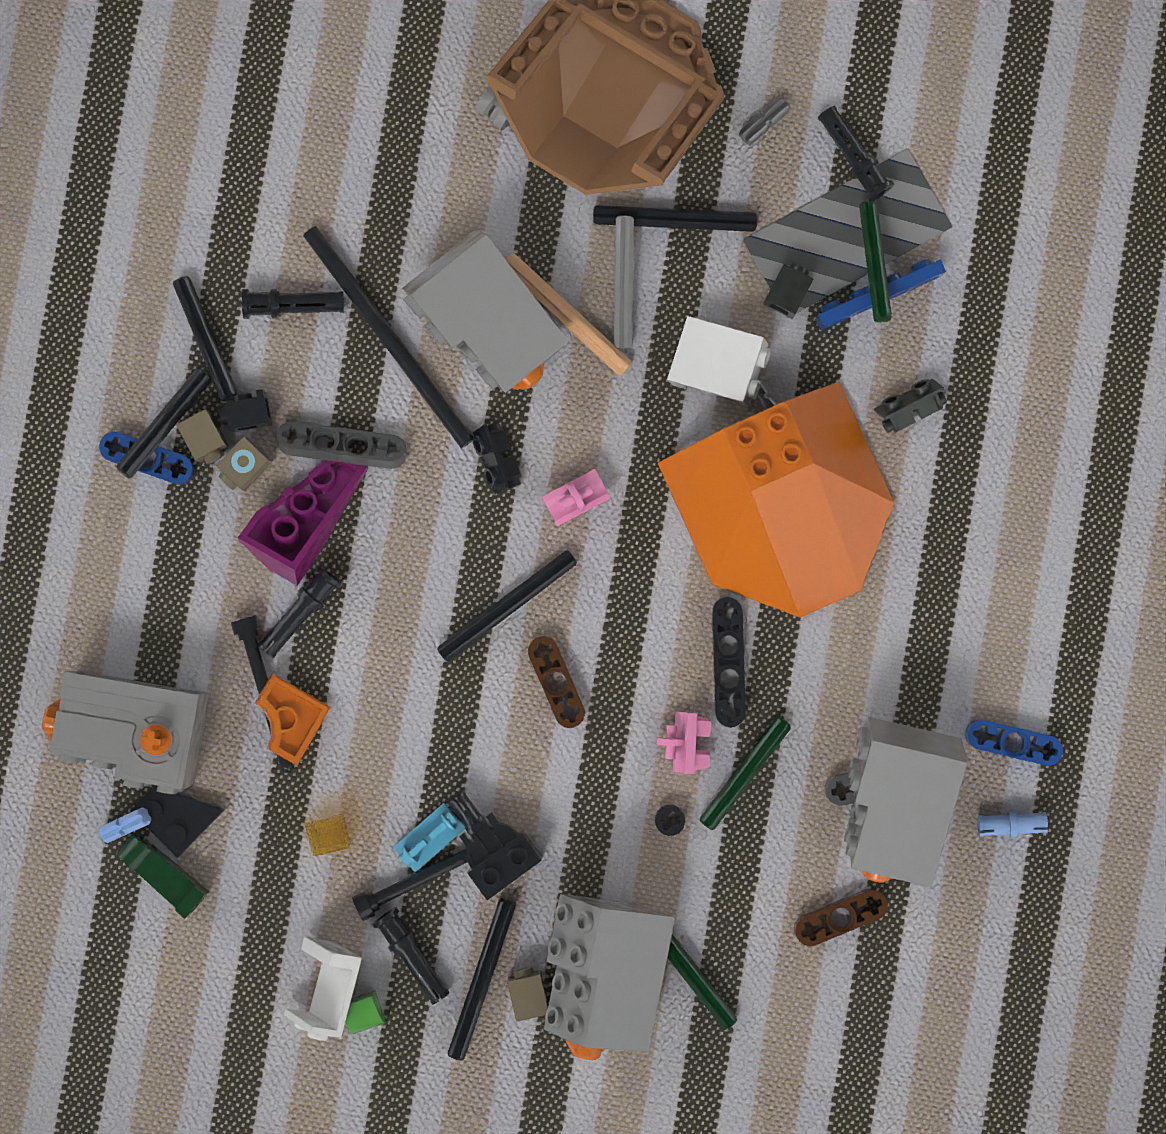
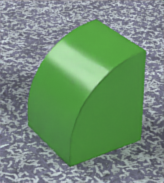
M375 990L351 998L345 1023L353 1035L386 1023Z

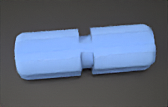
M140 808L101 826L99 834L102 836V841L109 843L149 825L151 817L148 815L147 809Z

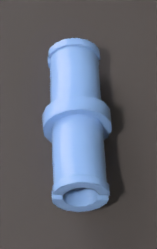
M1008 811V815H978L979 837L1009 835L1010 838H1016L1018 834L1048 833V828H1046L1048 827L1046 812L1016 814V811Z

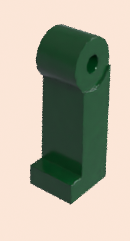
M133 833L117 852L118 857L176 908L175 911L184 919L192 914L210 892L155 845H151L136 833Z

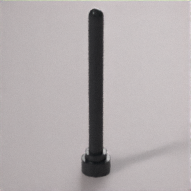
M257 615L231 622L234 635H238L239 641L243 640L258 694H260L268 681V676L256 636L259 635L257 629L260 626ZM265 714L266 721H267V724H268V727H269V731H270V734H271L270 722H269V720H268V718H267V716H266V714ZM277 755L281 770L285 773L291 772L294 764Z
M466 849L373 894L371 891L366 894L363 891L353 896V903L361 919L365 921L376 916L375 912L380 910L381 905L468 863Z

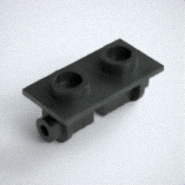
M934 379L921 380L915 383L911 390L902 395H892L884 399L882 405L874 408V411L884 419L882 425L887 433L891 431L897 433L916 423L912 411L917 410L919 417L923 419L943 409L942 405L947 403L946 397L942 392L945 389Z

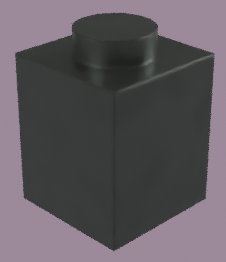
M791 263L790 266L783 264L763 304L793 319L813 281V278L808 276L809 271L795 263Z

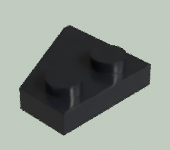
M157 786L152 787L130 810V812L140 808L148 810L151 822L146 827L177 858L225 811L220 806H213L189 796L157 792Z

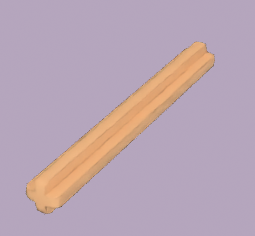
M512 253L505 258L536 300L619 376L623 375L630 368L631 360L618 348H615L614 344L516 254Z

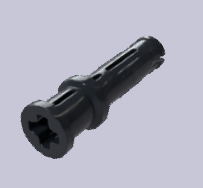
M832 106L818 116V120L824 125L836 146L851 165V176L853 179L860 181L868 193V201H875L891 190L894 183L892 180H887L877 166L879 162L877 158L872 155L868 156L854 133L837 111V108ZM837 128L841 130L845 138L852 146V149H849V147L847 146L839 132L836 130ZM856 156H858L861 159L860 162H858ZM868 175H872L877 183L876 185H874Z
M242 289L243 319H249L250 316L271 315L272 318L281 317V313H344L343 291L280 293V290L271 289L270 292H249L248 289Z
M319 565L316 569L318 573L305 588L301 587L298 590L297 595L299 598L263 640L258 643V646L264 650L274 641L272 646L265 652L272 658L276 657L280 649L314 610L318 611L324 607L323 602L335 588L342 586V583L324 567Z
M394 907L377 918L372 923V926L381 931L389 943L388 949L390 952L399 954L429 998L430 1003L434 1005L439 1002L440 997L443 999L450 992L415 944V933L413 930L409 931L398 916L399 910L397 907Z

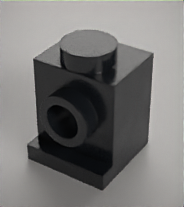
M260 389L256 390L257 397L252 398L251 393L232 396V402H226L224 405L219 406L223 426L228 425V429L233 433L272 426L267 393Z

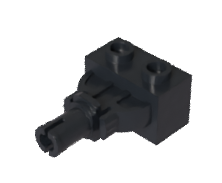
M463 791L456 797L465 810H463L455 797L447 805L451 807L464 825L467 833L474 840L472 842L466 832L459 836L466 845V859L470 866L467 874L485 899L489 900L541 862L542 855L524 830L518 833L511 826L498 822L492 812L486 816L493 826L491 828L486 819L468 798L466 792Z

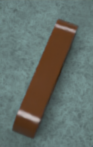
M541 636L535 638L529 645L528 655L550 707L561 726L574 728L583 721L585 710L556 642L549 637ZM539 642H543L545 646H552L553 651L549 653V658L552 663L558 659L560 667H553L544 674L541 673L539 667L546 666L542 657L536 658L534 656V652L538 650L537 644ZM559 672L565 676L567 683L562 691L554 692L548 688L547 678L551 673ZM569 690L573 692L574 697L567 699L571 707L577 706L579 708V712L575 714L576 720L574 722H570L568 718H561L560 713L564 711V706L561 701L555 705L553 697L564 696Z
M876 889L862 890L799 917L794 925L795 936L803 945L816 946L882 918L888 908L887 900ZM868 896H871L874 900L880 899V903L876 905L877 911L875 913H872L869 909L859 912L862 919L857 920L856 912L850 906V903L855 901L856 906L859 908L867 904L866 898ZM837 908H845L850 913V920L845 926H835L831 921V915ZM825 914V921L832 930L831 932L826 933L825 928L821 927L814 931L816 937L812 939L807 935H801V931L805 929L804 923L809 921L813 926L823 923L819 916Z

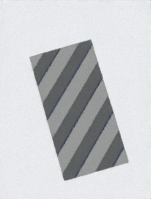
M909 149L877 165L886 179L892 180L894 183L891 190L875 200L878 206L885 264L952 228L948 217ZM868 175L874 185H876L877 183L872 175ZM851 179L743 240L770 289L783 264L790 266L791 263H795L809 271L808 276L813 278V281L796 314L868 274L859 208L862 202H868V193L858 179Z

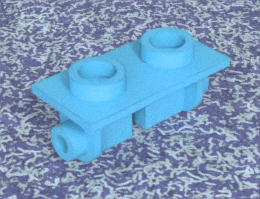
M443 803L393 848L398 852L401 861L406 866L409 865L416 872L460 834L465 827Z

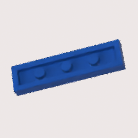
M929 258L911 266L913 272L902 277L899 272L888 276L890 300L941 277L946 272L941 259L931 263ZM869 286L850 294L852 300L840 304L839 300H835L820 308L822 313L815 319L820 331L871 309L872 303Z

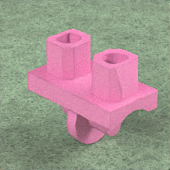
M593 469L544 495L542 499L557 527L606 502L611 497L596 469Z
M675 711V725H667L666 738H656V745L666 746L665 759H673V772L695 774V770L709 768V750L696 749V736H710L711 719L697 716L698 713Z

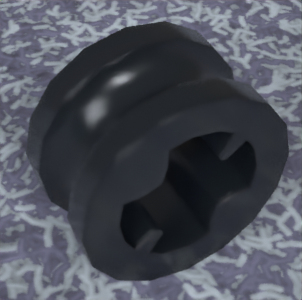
M665 805L657 811L655 824L662 834L674 836L683 830L685 816L678 807ZM672 811L676 812L678 817H675V819L679 820L678 826H670L668 829L662 827L661 825L664 824V821H660L663 814L670 815Z

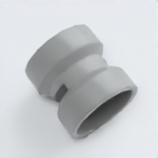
M490 87L481 97L475 109L481 115L489 116L493 119V125L502 131L510 123Z

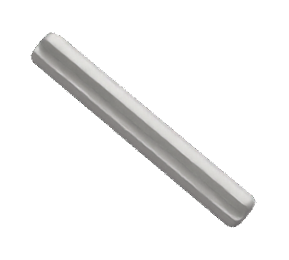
M617 216L614 346L618 349H629L632 347L634 219L632 216Z

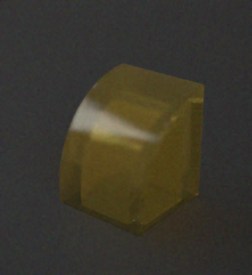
M343 813L304 823L312 856L345 850L351 846Z

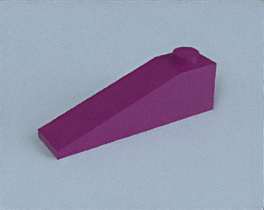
M324 461L309 472V476L292 488L290 486L283 491L282 496L269 506L264 505L256 511L238 536V541L270 571L298 586L318 557L366 474L368 466Z

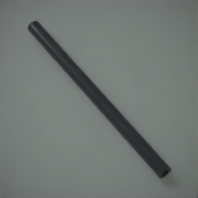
M317 226L305 232L303 237L459 447L462 449L471 443L473 436Z

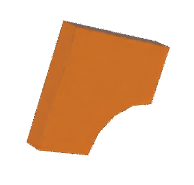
M271 674L255 701V704L265 712L270 722L271 738L267 749L297 766L331 707L275 674Z

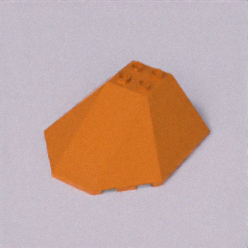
M840 382L786 400L730 425L658 462V466L712 585L799 618L861 591L894 501Z

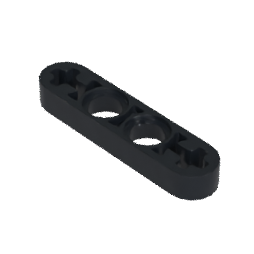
M725 597L716 601L712 607L714 709L718 722L725 727L732 728L741 724L746 714L743 611L737 600ZM725 602L730 603V608L736 609V615L730 617V626L737 625L738 632L727 630L718 633L717 631L718 625L725 627L724 616H718V609H722ZM724 636H732L737 641V650L732 655H724L719 650V641ZM727 669L736 671L739 677L737 685L730 689L723 687L719 680L721 673ZM720 692L727 694L740 692V699L732 698L733 708L739 709V715L734 716L732 722H728L726 716H721V709L727 708V698L720 700Z

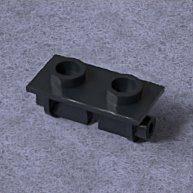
M495 422L488 426L485 424L472 432L474 436V449L483 460L485 479L487 484L493 488L494 494H498L507 488L511 489L521 485L520 478H522L515 456L503 459L501 454L512 449L505 428L500 427L499 422Z

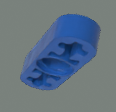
M109 432L100 440L99 450L106 460L118 464L125 454L116 452L115 456H111L112 450L108 448L109 442L115 443L117 438H119V444L130 449L132 443H135L138 439L119 432ZM159 446L154 451L156 454L155 464L149 468L141 466L138 470L176 485L188 483L195 473V467L191 459ZM164 454H168L165 461L171 464L178 465L180 460H182V466L187 469L186 474H179L177 479L174 478L175 472L162 467ZM162 467V474L157 473Z
M981 719L972 721L965 730L967 743L978 750L1045 766L1056 764L1063 755L1061 742L1050 735ZM984 725L985 732L998 735L997 728H1001L1002 731L997 739L998 749L993 748L996 743L995 741L983 739L981 744H978V738L973 736V731L980 730L981 726ZM1011 733H1018L1023 740V745L1017 752H1010L1005 747V739ZM1030 736H1034L1032 744L1045 746L1046 742L1050 741L1049 745L1054 749V754L1047 755L1046 760H1044L1043 753L1030 750V757H1027L1026 753L1030 748Z

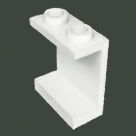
M687 316L667 380L673 386L686 389V386L736 400L742 406L748 407L750 400H755L758 395L760 381L757 378L761 367L765 368L768 364L771 349L767 348L768 343L764 337Z
M304 936L301 950L322 962L310 1011L285 1008L284 1016L294 1022L295 1028L308 1031L307 1036L321 1041H327L328 1036L341 1038L362 958L334 941Z

